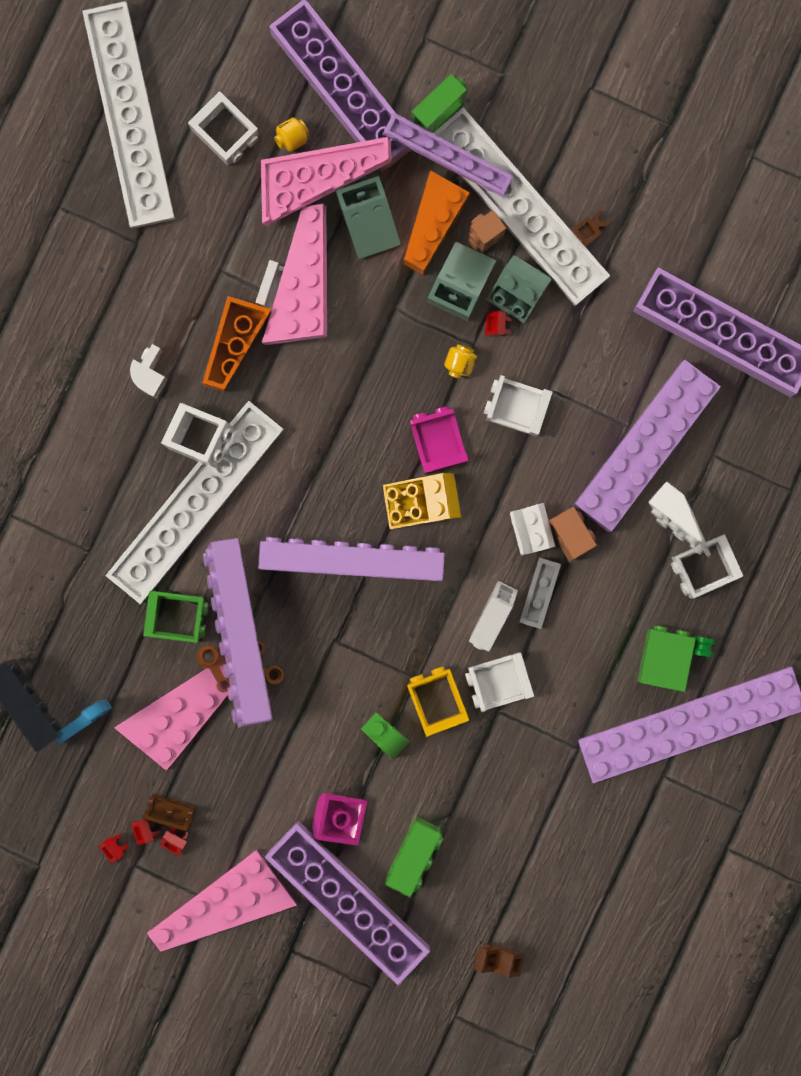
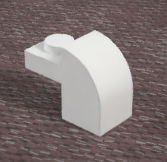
M152 344L150 348L147 347L141 356L142 363L133 359L130 374L138 388L157 399L168 379L153 371L163 351Z

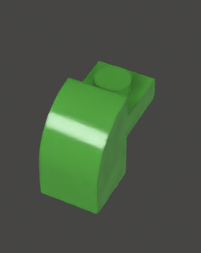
M377 712L361 728L378 747L393 759L410 743L403 734L394 726L392 727Z

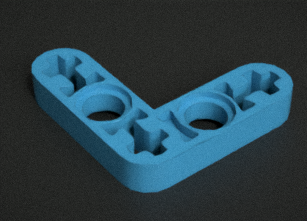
M104 699L85 709L80 717L61 729L63 735L55 740L57 745L63 744L110 711L112 707L109 702Z

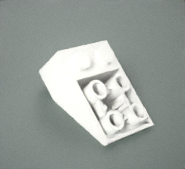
M666 482L648 502L653 509L651 513L657 518L656 521L664 528L669 526L679 540L684 541L686 539L696 553L700 555L703 552L709 557L711 555L684 494Z

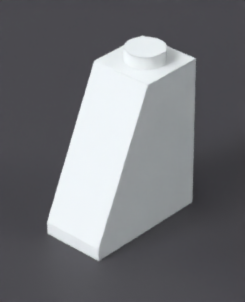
M497 581L469 639V642L474 647L490 651L513 607L518 590Z

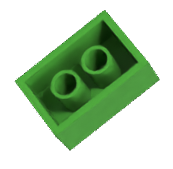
M417 816L415 817L386 876L385 885L411 897L413 891L418 892L423 881L421 880V874L423 871L427 872L433 861L431 854L433 850L438 851L443 841L439 827Z

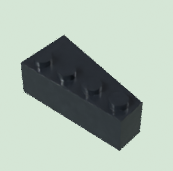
M16 659L7 660L0 664V703L34 751L38 752L63 735L61 732L62 726L56 718H52L48 711V706L40 699L34 686L30 683Z

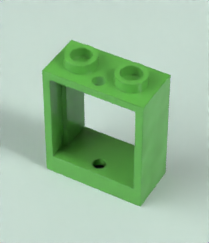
M450 74L412 110L411 122L434 133L465 104L466 84L459 77L455 78Z
M149 591L143 636L199 643L201 638H205L206 625H203V618L208 615L209 603L206 602L205 597ZM161 598L198 602L194 636L156 631Z

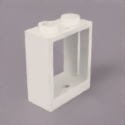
M220 91L188 122L190 129L228 166L232 162H238L243 156L242 152L247 147L251 148L259 140L258 128ZM225 107L248 129L227 152L203 130Z
M180 403L161 444L169 450L215 468L223 457V450L226 444L232 438L234 427L225 420ZM193 417L218 426L205 455L181 446V442Z
M725 535L711 539L706 544L708 548L713 545L716 546L728 575L694 590L681 561L696 552L691 548L671 557L673 560L671 567L675 575H680L683 582L680 586L685 596L689 595V598H696L743 577Z

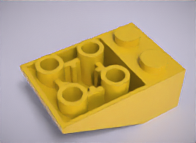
M441 473L383 485L390 529L461 518L454 473Z

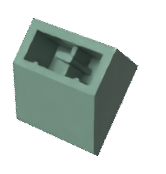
M513 255L486 300L522 323H525L552 278Z

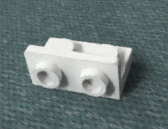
M544 503L510 512L521 555L555 547Z

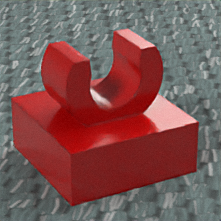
M506 312L486 313L485 336L495 337L511 332V330L505 329V323L511 321L510 317H506Z
M142 819L130 823L138 845L154 841L153 836L160 834L159 830L152 832L149 828L155 822Z
M173 827L170 832L166 831L160 846L180 856L187 843L185 840L188 832L185 831L182 837H178L175 835L177 828Z
M120 834L115 835L113 838L110 836L98 846L111 864L124 855L123 851L129 846L127 843L122 847L117 845L116 841L121 837Z

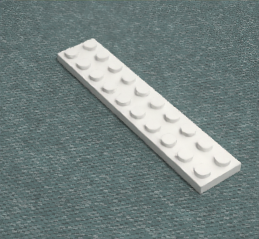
M124 1L84 10L82 12L130 228L134 229L175 220L127 2Z
M464 108L459 110L433 133L514 176L504 197H500L466 178L464 179L487 206L496 213L501 222L575 306L610 277L607 271Z
M250 401L245 404L230 423L234 427L233 435L223 450L221 461L217 463L215 468L198 462L105 575L139 604L145 601L149 596V591L154 590L284 431L282 427Z

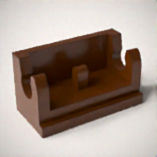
M152 794L148 800L149 804L144 812L143 819L184 831L190 828L196 806Z

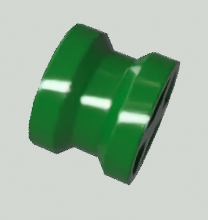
M694 636L696 639L693 654L713 658L712 648L716 645V640Z

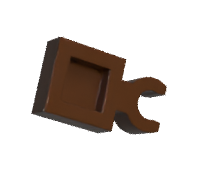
M599 210L592 220L587 216L571 230L585 247L602 234L599 229L606 228L611 222L610 219L606 222L599 220L603 210Z

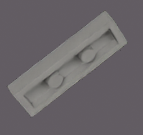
M543 558L538 559L519 623L539 629L542 628L561 564Z

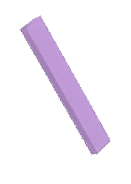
M394 112L383 132V135L500 197H504L514 177Z

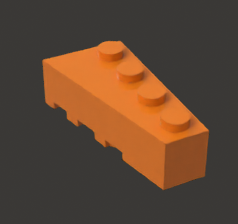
M431 170L404 258V265L422 275L425 274L469 198V192Z
M230 296L227 297L202 386L222 392L225 391L268 318L271 309Z

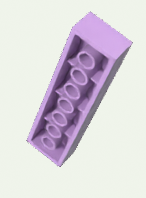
M302 0L269 26L272 37L356 143L387 137L383 135V132L395 111L306 0ZM390 139L391 163L379 168V172L383 173L410 152L411 149Z
M658 267L655 270L633 312L789 397L797 394L801 387L800 344Z
M684 359L573 506L604 530L611 532L721 386Z
M266 537V542L260 541L259 569L443 581L444 553H439L440 548H426L425 552L417 551V547L403 546V550H394V545H380V549H373L371 544L357 543V547H349L347 542H335L334 546H326V541L312 540V545L304 544V540L289 539V543H281L280 538Z
M238 538L211 542L205 553H203L204 566L209 568L210 575H207V583L209 589H213L214 595L211 598V605L213 611H217L218 620H215V627L217 633H221L222 642H219L221 656L225 655L226 659L223 670L225 678H229L230 687L227 688L230 701L233 700L235 708L232 710V719L234 724L237 723L238 728L266 723L272 720L239 541Z
M299 821L266 854L265 858L397 985L430 952V946L319 840L313 838V834Z

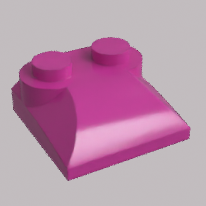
M329 792L322 793L317 801L312 825L313 838L316 840L358 845L367 800L335 795Z

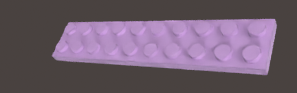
M787 667L578 739V743L591 781L596 783L801 712V691L793 668Z

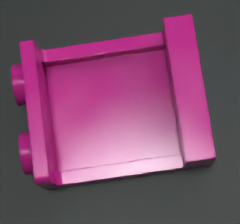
M448 406L436 409L435 414L427 416L426 412L413 416L414 419L410 420V425L424 474L468 462L455 418L454 408L448 409Z

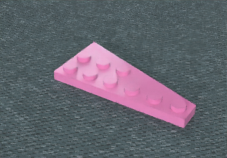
M386 137L261 160L262 223L268 226L391 163L390 139Z
M324 204L306 206L301 209L262 343L265 345L327 337L326 206Z
M218 665L225 678L223 666ZM206 668L114 728L167 771L228 696V691L224 693L218 691L216 687L217 682L209 668ZM225 681L220 682V688L227 689L228 684Z
M255 850L148 931L147 934L161 952L297 906V902L258 850Z

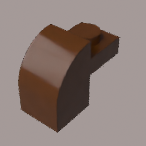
M483 943V946L479 947V951L475 955L474 970L481 973L495 972L508 978L518 977L521 973L525 954L510 948Z

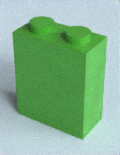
M654 625V630L647 629L637 682L685 692L696 638L689 637L690 632L677 630L676 634L668 633V628Z

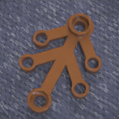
M257 641V643L261 646V651L259 653L262 654L265 650V646L261 641ZM213 646L202 647L197 653L199 665L210 669L217 682L216 687L218 691L222 693L227 692V689L220 688V682L225 681L228 687H230V681L224 678L218 666L226 664V659L224 656H221L219 646L216 648ZM206 653L212 655L211 661H206L204 659V655ZM272 666L268 669L262 668L264 678L268 684L276 685L283 680L284 674L281 668L277 666ZM271 672L277 674L276 680L270 679L269 674Z

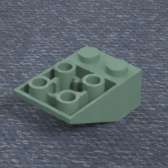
M379 176L336 190L337 199L359 260L401 246Z
M455 242L428 296L427 303L468 321L496 260Z

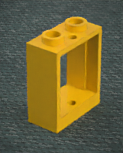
M444 666L432 670V675L425 678L423 674L410 678L411 683L407 684L426 737L469 721L449 668L445 670ZM446 676L460 713L428 724L415 688Z

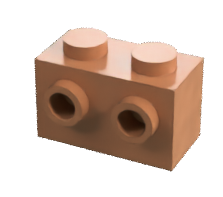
M493 210L485 216L480 214L471 221L470 239L468 240L475 250L479 249L481 253H484L504 238L506 227Z
M574 506L549 520L551 532L569 562L597 546L595 535L590 529L587 530L583 523L585 520L579 510H575Z

